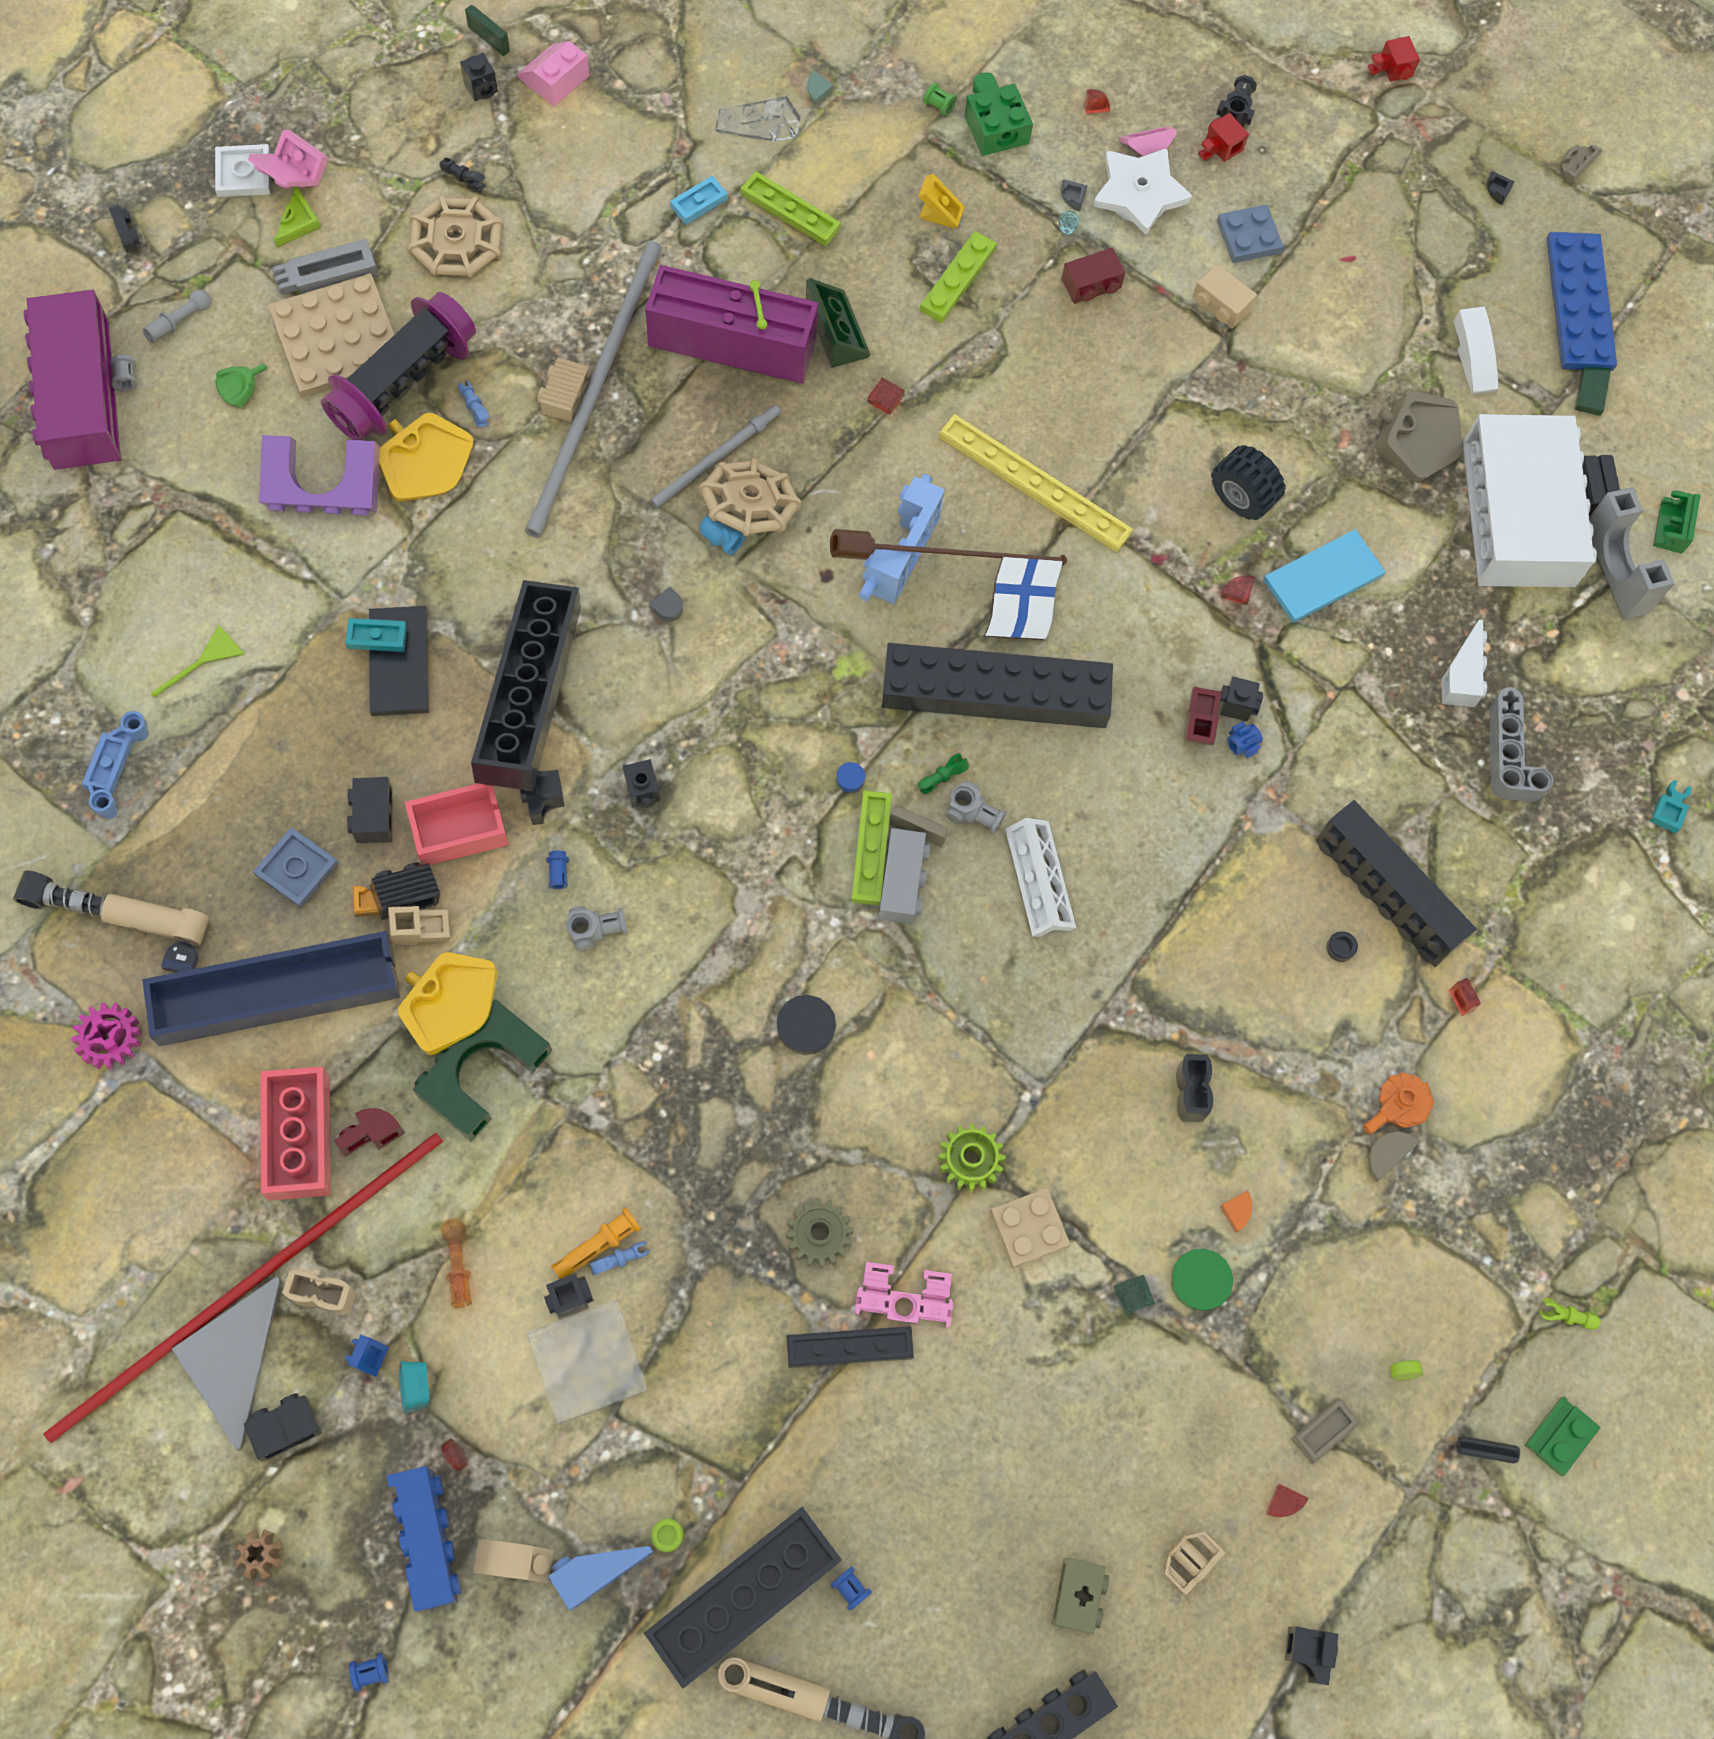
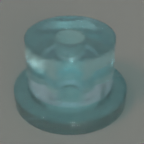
M1065 211L1059 217L1060 230L1065 234L1073 233L1080 222L1079 216L1072 211Z

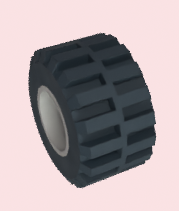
M1237 446L1211 473L1212 485L1222 502L1237 515L1248 520H1258L1264 516L1284 496V490L1286 489V485L1283 482L1284 478L1280 474L1278 467L1263 452L1251 446Z

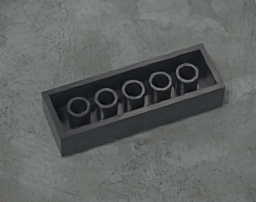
M1355 800L1333 816L1315 841L1318 843L1320 850L1338 864V868L1343 875L1350 877L1358 885V889L1364 897L1370 898L1376 904L1380 914L1385 919L1391 920L1398 928L1402 938L1411 942L1418 949L1421 958L1427 963L1437 967L1477 930L1465 915Z
M802 1506L646 1630L644 1635L682 1689H684L832 1570L842 1559Z

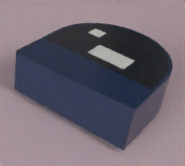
M177 942L167 949L161 967L163 970L175 973L195 969L198 961L197 952L190 944Z

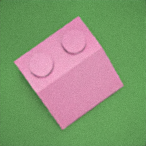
M570 41L554 43L518 72L517 77L555 106L590 76L588 55Z

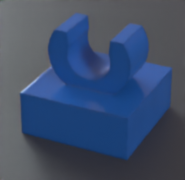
M360 1335L359 1339L352 1340V1343L356 1345L352 1356L346 1355L345 1360L349 1362V1366L376 1377L389 1347L370 1337Z

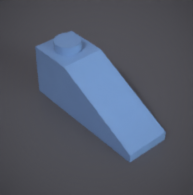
M650 1546L577 1556L572 1560L569 1556H566L552 1566L554 1572L548 1577L567 1608L573 1611L654 1552Z

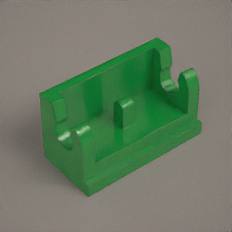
M1672 491L1671 497L1673 498L1663 497L1660 504L1653 546L1681 554L1688 548L1694 538L1700 494L1695 493L1694 495L1682 491Z

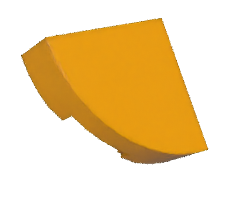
M353 886L355 917L379 915L372 892L363 886Z

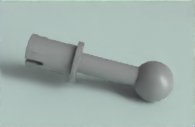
M200 289L193 291L189 301L169 315L165 312L160 313L158 319L144 327L142 330L144 336L149 342L154 343L168 332H175L177 330L176 323L196 310L204 311L210 307V295Z

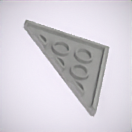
M278 1276L172 1348L237 1451L243 1449L246 1433L244 1423L250 1420L249 1415L252 1412L258 1377H260L267 1338L271 1330L278 1291L282 1283Z

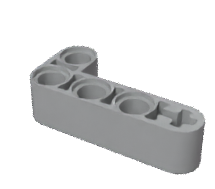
M1508 687L1502 689L1490 705L1491 789L1494 795L1501 799L1534 802L1540 800L1552 787L1553 777L1544 768L1525 766L1523 696L1517 689ZM1503 727L1509 729L1511 733H1507ZM1503 753H1507L1512 759L1506 758ZM1504 779L1509 780L1512 783V786L1506 784ZM1532 781L1536 782L1540 788L1535 787Z

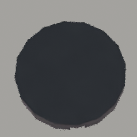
M811 995L796 996L787 1001L779 1011L777 1018L778 1036L783 1045L802 1055L816 1054L825 1049L833 1039L836 1030L835 1014L829 1004L821 998Z

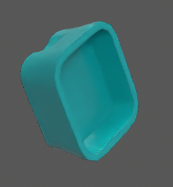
M400 1361L399 1382L403 1415L427 1408L429 1404V1387L426 1362Z

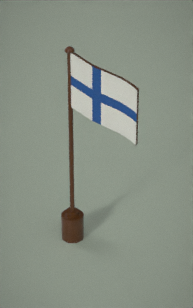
M833 530L830 537V553L833 558L867 560L874 553L875 549L1002 558L994 583L991 617L983 637L1045 640L1049 633L1053 618L1055 587L1061 566L1067 563L1065 555L1051 557L876 544L868 531Z

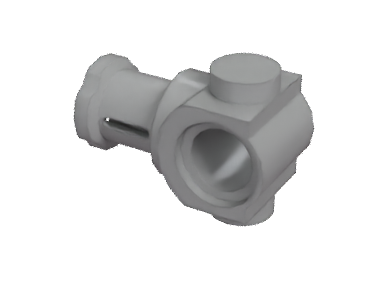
M970 781L962 782L960 786L952 791L949 808L945 816L957 824L966 822L973 824L977 821L990 828L991 833L995 834L1007 811H999L986 804V798L980 796V789ZM965 799L969 802V805L961 806L956 800Z
M583 906L571 908L567 920V930L570 940L575 944L576 951L592 949L597 941L603 940V935L618 932L627 934L623 908H618L617 912L599 915L598 911L591 912ZM584 924L589 928L586 932L578 934L573 931L577 925Z

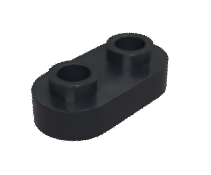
M119 203L108 206L126 253L137 250L135 244L140 243L134 227L129 228L127 225L132 222L127 208H121Z

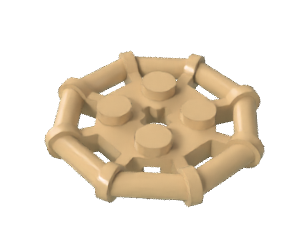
M440 195L435 202L418 214H413L410 218L412 225L410 243L407 245L408 253L414 255L430 271V275L434 277L438 275H454L472 278L474 273L493 259H498L501 255L499 249L501 229L504 227L503 221L481 203V199L476 196L473 198H452ZM442 210V212L440 213L441 216L438 219L435 220V217L433 219H430L432 216H434ZM478 213L485 221L480 222L478 219L476 221L473 218V214ZM427 228V237L421 239L422 229ZM455 231L459 232L460 237H449V235H453ZM491 231L490 243L482 241L483 232ZM431 248L436 255L435 260L424 249ZM480 250L484 252L471 263H469L468 260L474 258L476 256L477 251ZM445 260L462 261L463 265H449L443 263L445 262Z
M755 458L744 462H719L715 465V470L707 480L699 485L698 490L709 510V518L713 522L719 521L742 532L743 536L747 537L753 533L770 531L780 533L784 531L786 524L794 513L801 509L802 504L790 483L791 477L785 472L780 473L757 462L758 459ZM724 478L728 481L727 483L724 482V484L718 483L721 479ZM778 488L782 489L783 494L779 493ZM746 493H750L751 496H754V497H749V496L746 495ZM714 495L721 496L723 503L718 505ZM777 506L785 507L780 515L775 511ZM751 519H768L767 521L751 522Z

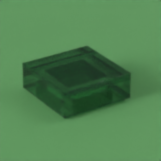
M1144 1275L1113 1286L1125 1316L1155 1304Z

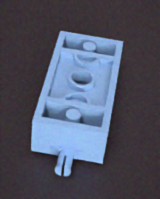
M922 474L921 478L914 477L910 486L906 484L900 494L899 500L902 501L898 509V514H901L900 526L907 528L910 533L907 539L902 538L899 545L925 547L941 517L945 489L931 484L932 478L927 474ZM876 549L865 560L864 567H866L863 575L865 584L859 593V597L869 601L870 596L874 595L895 605L921 553Z

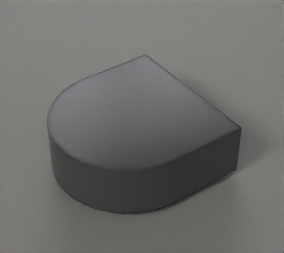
M669 587L649 603V608L660 619L674 621L682 615L683 601Z

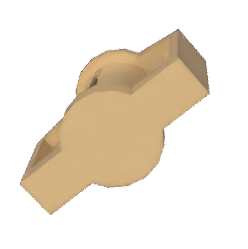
M1204 1530L1185 1534L1168 1551L1164 1574L1187 1596L1205 1578L1226 1552ZM1197 1537L1213 1553V1556L1208 1560L1188 1539ZM1181 1549H1183V1550L1199 1565V1567H1197V1566L1181 1551ZM1172 1556L1193 1576L1188 1582L1170 1566Z

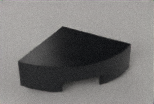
M1491 171L1487 180L1488 192L1497 203L1503 205L1515 181Z

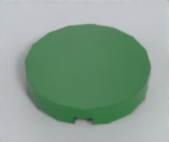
M1205 1248L1193 1249L1183 1254L1172 1269V1290L1177 1299L1187 1308L1211 1311L1222 1305L1231 1294L1234 1283L1232 1270L1227 1261L1217 1252Z

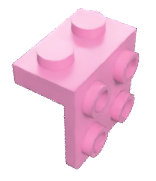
M283 130L274 154H250L248 161L255 165L257 171L274 178V182L277 185L289 189L290 187L297 186L301 188L318 186L329 157L292 131Z

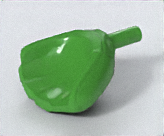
M263 363L251 370L245 366L219 370L216 373L217 378L215 381L219 395L227 403L238 408L243 407L253 395L256 380L254 376L267 370V366Z

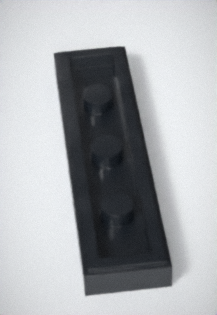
M908 1326L787 1335L788 1368L914 1359L912 1328Z

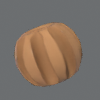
M265 1529L259 1538L258 1532L254 1530L246 1534V1545L240 1541L238 1542L235 1551H241V1557L234 1560L237 1570L246 1566L243 1574L244 1577L254 1580L259 1572L260 1578L264 1580L272 1576L270 1569L272 1565L280 1568L283 1559L277 1558L276 1555L278 1551L284 1550L281 1540H277L272 1544L275 1535L273 1532ZM257 1548L263 1549L261 1555L264 1559L262 1561L255 1560L257 1557L255 1550Z

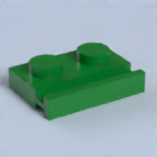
M1565 1396L1557 1401L1524 1444V1446L1535 1452L1536 1456L1559 1476L1566 1475L1601 1428L1578 1407L1569 1403Z

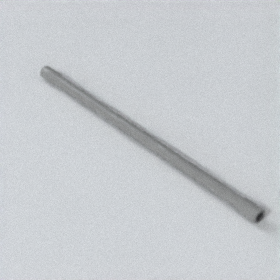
M648 241L644 248L632 283L538 504L534 508L525 528V532L532 537L539 538L549 517V511L650 272L654 268L662 250L661 245L655 241Z

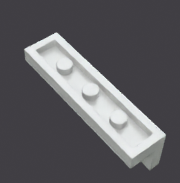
M1024 818L1009 826L1005 830L1032 936L1041 937L1053 930L1071 931L1075 929L1076 925L1049 821ZM1036 829H1040L1042 839L1038 836ZM1043 855L1047 858L1049 866L1045 863ZM1050 882L1055 886L1056 893L1052 890ZM1057 909L1062 913L1064 921H1060Z

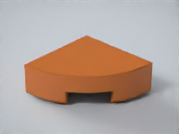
M1248 1190L1220 1206L1236 1233L1248 1223L1252 1214V1199Z

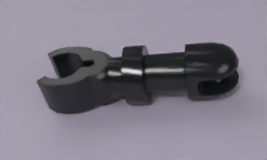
M447 157L440 161L439 166L442 171L449 175H455L456 179L460 182L465 181L472 190L480 192L486 187L485 184L480 183L486 178L483 174L477 171H469L468 167L464 165L459 166L455 161Z

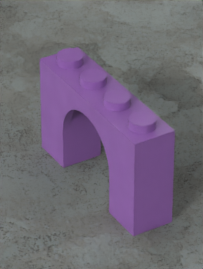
M262 435L259 503L268 506L269 511L284 512L285 507L296 508V512L313 513V509H324L325 514L340 515L341 510H349L355 516H369V512H377L380 445L375 441L346 440L345 472L341 482L336 488L327 493L311 494L302 489L296 478V440L290 436Z

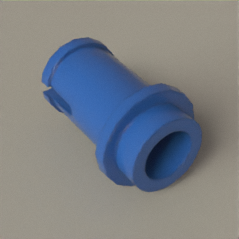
M565 851L549 852V857L546 858V863L549 864V888L565 889L568 887L567 863L569 862V857L566 856Z

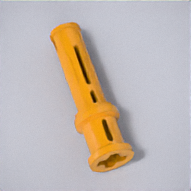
M626 1207L622 1210V1214L610 1223L600 1225V1231L551 1265L560 1279L570 1276L608 1248H617L620 1246L619 1242L632 1232L642 1230Z

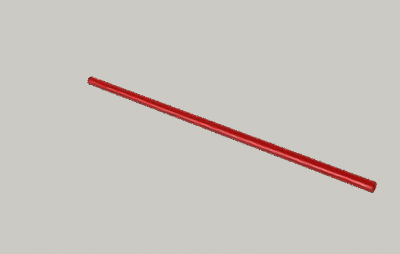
M435 1132L43 1433L45 1438L50 1443L58 1439L171 1352L172 1348L201 1329L443 1142L440 1136Z

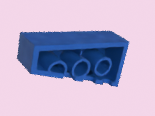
M426 1466L387 1475L388 1487L395 1486L397 1497L394 1498L392 1506L398 1523H403L404 1530L400 1531L399 1540L404 1557H409V1564L405 1565L414 1612L457 1603L456 1595L461 1594V1585L458 1574L453 1575L450 1561L455 1560V1551L452 1540L447 1541L445 1528L450 1527L447 1509H441L439 1495L444 1494L441 1476H435V1471Z

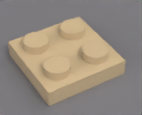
M1048 1188L990 1210L1012 1268L1063 1250L1071 1245Z

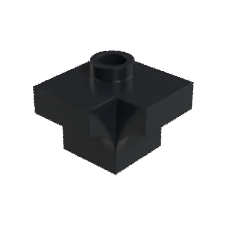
M558 769L538 771L533 791L520 790L522 803L528 802L532 825L544 824L545 815L550 810L565 807Z
M1297 1626L1288 1627L1285 1661L1300 1664L1307 1672L1308 1683L1329 1685L1331 1668H1335L1338 1653L1339 1634Z

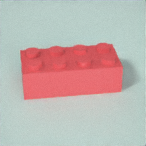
M324 1067L260 1071L261 1194L268 1201L331 1196L329 1074Z

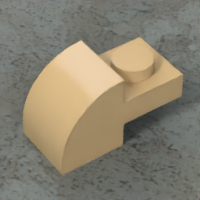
M419 906L388 908L390 940L393 943L404 946H417L418 942L449 941L448 909L419 910Z

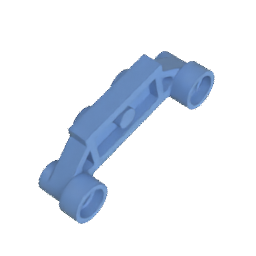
M136 711L124 714L120 721L121 726L108 734L102 732L82 782V786L88 789L91 795L89 798L90 807L96 814L101 815L105 819H112L117 815L118 808L113 793L133 744L137 741L145 740L149 734L146 720L141 713Z

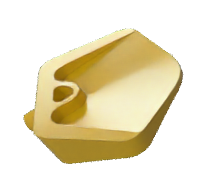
M434 413L423 414L405 429L397 419H394L387 425L395 436L380 447L379 469L394 500L404 502L437 496L451 491L458 484L473 449L472 435Z
M445 952L436 958L422 977L413 971L407 975L405 981L414 987L398 1007V1015L424 1053L427 1055L437 1054L472 1035L485 1024L492 1007L498 970L489 960Z

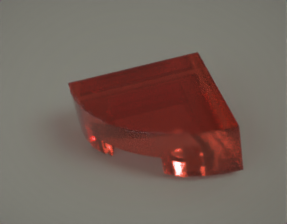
M1087 89L1084 103L1085 113L1110 111L1107 95L1100 90Z
M1246 575L1232 579L1224 587L1221 598L1248 604L1255 576Z
M1278 1484L1266 1515L1277 1518L1293 1515L1305 1506L1309 1498Z

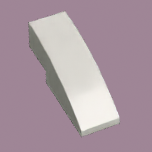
M1485 306L1459 310L1454 320V326L1460 341L1457 351L1471 395L1496 392L1498 390L1496 354Z

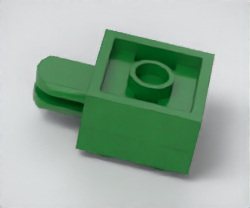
M992 73L978 74L973 82L972 91L974 94L967 96L964 116L981 156L1030 144L1033 123L1016 84L999 87Z

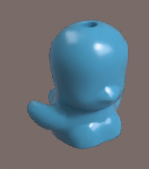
M709 515L704 517L700 523L699 529L701 534L711 542L712 546H722L724 553L727 555L735 554L746 539L742 532L719 521L713 522Z

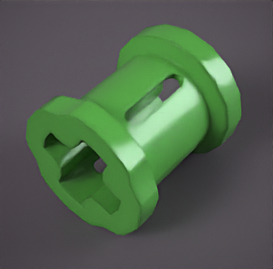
M936 82L929 86L923 98V102L926 105H933L941 111L940 113L943 116L948 115L952 111L957 101L955 94H948Z

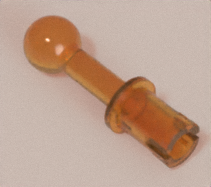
M457 1218L448 1219L443 1223L441 1235L449 1243L452 1272L446 1275V1280L450 1282L451 1306L453 1308L465 1307L464 1302H466V1306L472 1304L469 1288L471 1272L464 1270L461 1240L466 1234V1227Z

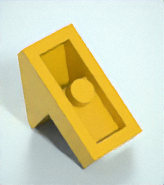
M934 173L927 175L918 195L924 202L920 218L950 228H957L965 206Z

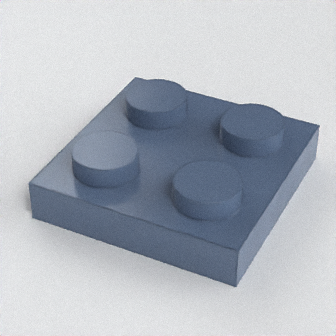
M1268 205L1218 215L1217 223L1232 263L1282 253L1284 246Z
M291 827L255 868L253 873L299 908H302L339 863L337 859Z

